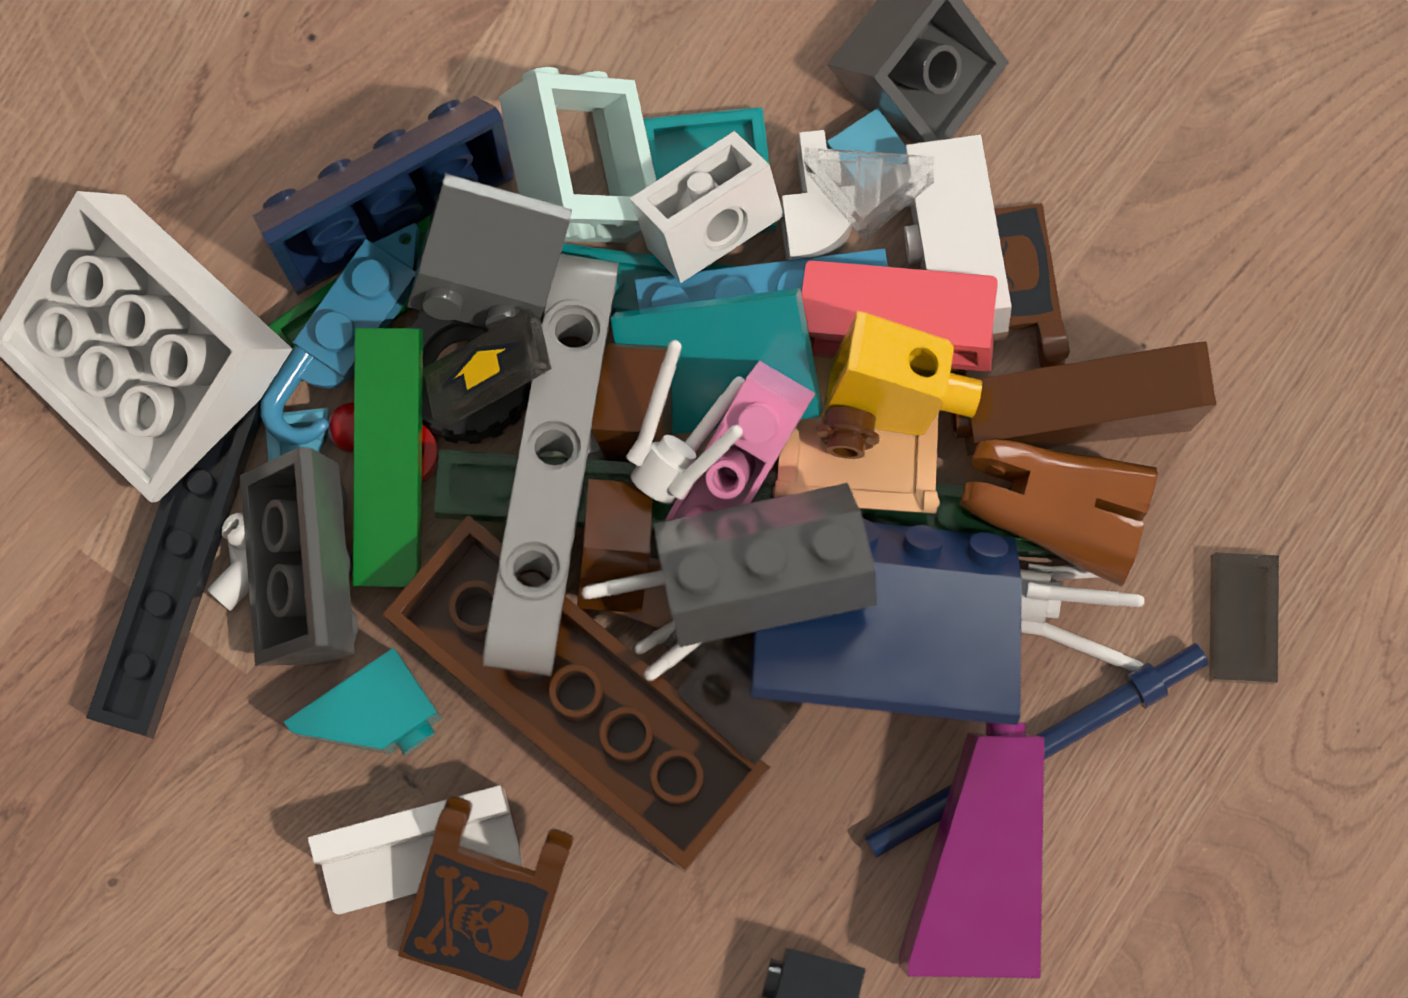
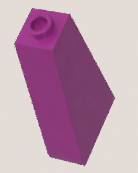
M986 722V733H967L899 953V968L908 977L1041 978L1044 737L1025 734L1026 722H1018V725Z

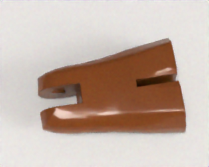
M991 439L977 443L971 464L985 474L1012 482L1010 490L984 482H967L964 484L960 505L981 520L1033 542L1085 571L1120 587L1124 585L1137 555L1145 523L1141 521L1146 516L1158 477L1157 467L1064 453L1010 440Z

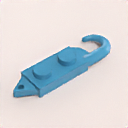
M415 223L374 243L365 239L293 341L295 344L294 348L260 401L262 421L266 430L276 440L289 445L307 444L318 439L328 428L329 423L324 418L317 420L310 427L303 429L294 428L284 420V406L302 380L315 387L325 389L341 387L347 381H351L355 375V328H388L410 296L417 267L420 229ZM411 237L409 244H402L404 238Z

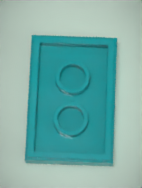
M800 288L615 312L610 318L615 343L668 346L673 340L681 343V351L672 378L673 434L693 432L736 377H742L746 380L759 361L816 393L800 420L819 418L823 412ZM724 414L723 417L720 419V421L717 423V425L713 428V430H716V429L719 427V425H720L721 421L723 420L725 414Z

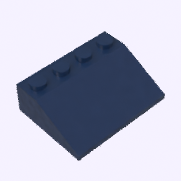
M476 96L462 103L457 99L445 102L428 115L427 122L408 132L404 129L392 131L377 140L373 145V151L354 161L350 159L336 161L324 168L318 175L319 180L299 191L293 188L286 189L267 199L262 206L263 210L252 216L297 296L344 271L365 239L374 243L413 223L417 224L431 215L445 174L495 188L514 179L515 174L503 118L496 106Z
M862 519L875 568L877 605L750 632L751 698L1018 725L1021 700L1022 577L1016 538L1001 537L988 532L974 534L938 530L925 525L910 527L874 523Z

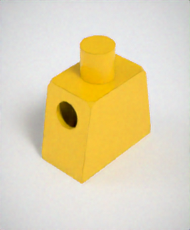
M857 311L831 362L821 420L824 421L825 411L829 408L852 407L873 414L876 417L875 429L915 436L923 435L927 432L940 410L972 418L979 404L982 381L950 373L954 346L949 340Z

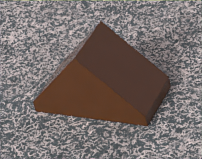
M608 343L605 347L591 430L609 467L635 469L637 466L629 461L626 456L639 437L668 346ZM672 382L652 442H660L664 435L673 436Z
M588 478L577 606L580 609L642 613L645 589L592 599H585L582 596V589L586 586L645 574L648 571L653 498L645 494L633 482Z

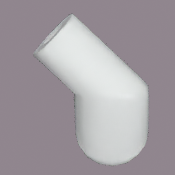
M243 512L230 515L223 523L222 536L228 539L231 565L207 589L230 611L249 593Z

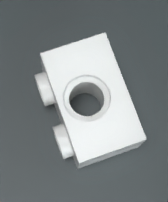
M735 131L630 198L648 250L680 283L784 216L770 165Z

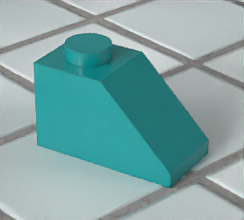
M392 648L285 720L284 723L291 733L300 738L391 754L399 748L403 755H407L436 735L432 725L443 717L402 656L395 648Z

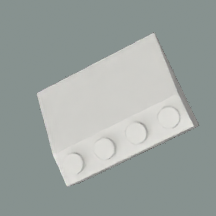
M76 192L0 320V357L150 502H158L262 398L292 351V348L133 201L126 195Z

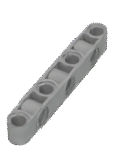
M560 254L546 302L490 614L484 652V666L547 676L551 675L592 433L594 408L615 295L618 262ZM576 336L583 339L587 344L580 348H570L564 346L559 341L566 337ZM547 451H558L568 457L569 460L561 465H548L543 463L538 456ZM526 570H537L544 573L549 578V581L538 588H529L520 584L516 577Z

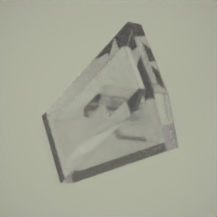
M805 148L804 163L807 174L864 240H867L934 183V156Z

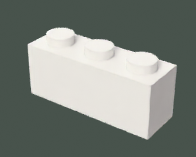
M981 135L906 145L905 169L895 170V182L899 206H911L914 225L904 226L909 264L920 263L921 270L996 277L998 280L993 334L1008 332L1011 301Z

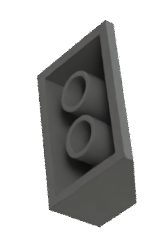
M299 447L240 475L255 666L327 664L355 655L354 642L358 633V623L356 615L351 609L349 578L352 572V556L345 542L343 516L346 511L347 496L343 485L340 484L339 463L313 448Z
M848 483L654 524L679 648L877 605L875 568L861 512Z

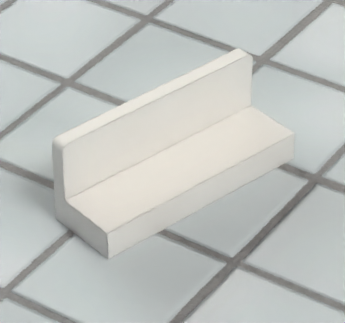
M499 785L459 796L472 802L473 805L460 846L520 866L523 858L505 789ZM446 800L308 837L313 861L315 864L322 866L331 907L335 914L341 915L417 894L432 845L437 821L445 807Z

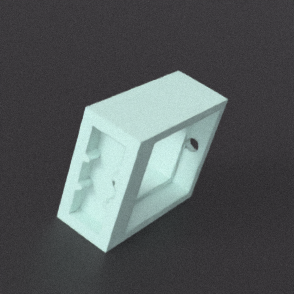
M542 67L524 73L520 83L499 96L519 195L572 209L564 241L628 243L642 235L630 198L656 182L635 80L608 78L607 73L602 71L587 72L580 75L559 74L558 69L554 67ZM556 109L592 112L610 196L573 193Z

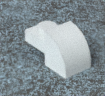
M824 130L800 132L797 145V159L802 194L784 195L781 202L784 214L781 218L786 261L836 255L850 235L858 203L857 187L832 190L833 187H841L842 185L841 166L838 150H827Z

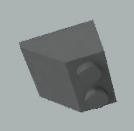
M877 0L827 65L862 107L869 112L878 108L893 129L916 144L952 139L1009 62L963 0Z
M445 174L422 243L407 307L425 311L436 319L457 320L487 328L498 336L520 337L531 340L546 306L570 223L572 209Z

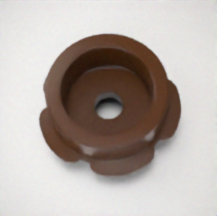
M829 408L825 411L824 423L816 428V435L823 443L827 444L826 451L839 458H862L865 455V450L873 448L880 440V436L874 432L876 417L858 408Z

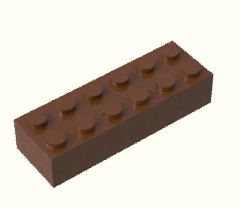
M468 515L382 615L419 649L683 872H686L767 775L771 767L661 675L655 680H646L644 671L650 666L565 595L550 676L484 666L485 644L503 543ZM526 570L516 577L520 584L529 588H538L548 582L535 570Z

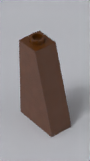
M1207 341L981 378L979 380L982 381V390L975 415L971 418L951 413L955 439L965 438L967 456L974 454L977 443L991 439L1016 441L1042 448L1188 432L1216 406Z

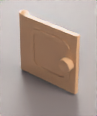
M813 356L822 405L824 406L829 371L833 358ZM939 412L927 432L923 435L915 436L875 429L874 432L880 436L879 443L874 445L873 448L865 450L864 457L859 459L839 458L826 451L827 444L823 443L816 435V428L824 423L821 420L822 414L819 418L800 420L779 455L778 478L775 486L772 488L773 497L777 498L848 483L859 509L936 514L940 504V500L937 497L938 493L935 491Z

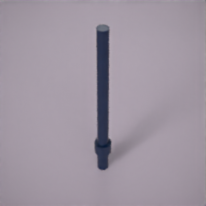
M1194 643L1154 667L1150 663H1146L1125 676L1127 681L1125 684L1037 734V736L1044 737V760L1133 708L1141 705L1146 709L1167 697L1168 688L1209 665L1203 650L1197 643ZM951 785L864 834V839L876 858L941 821Z

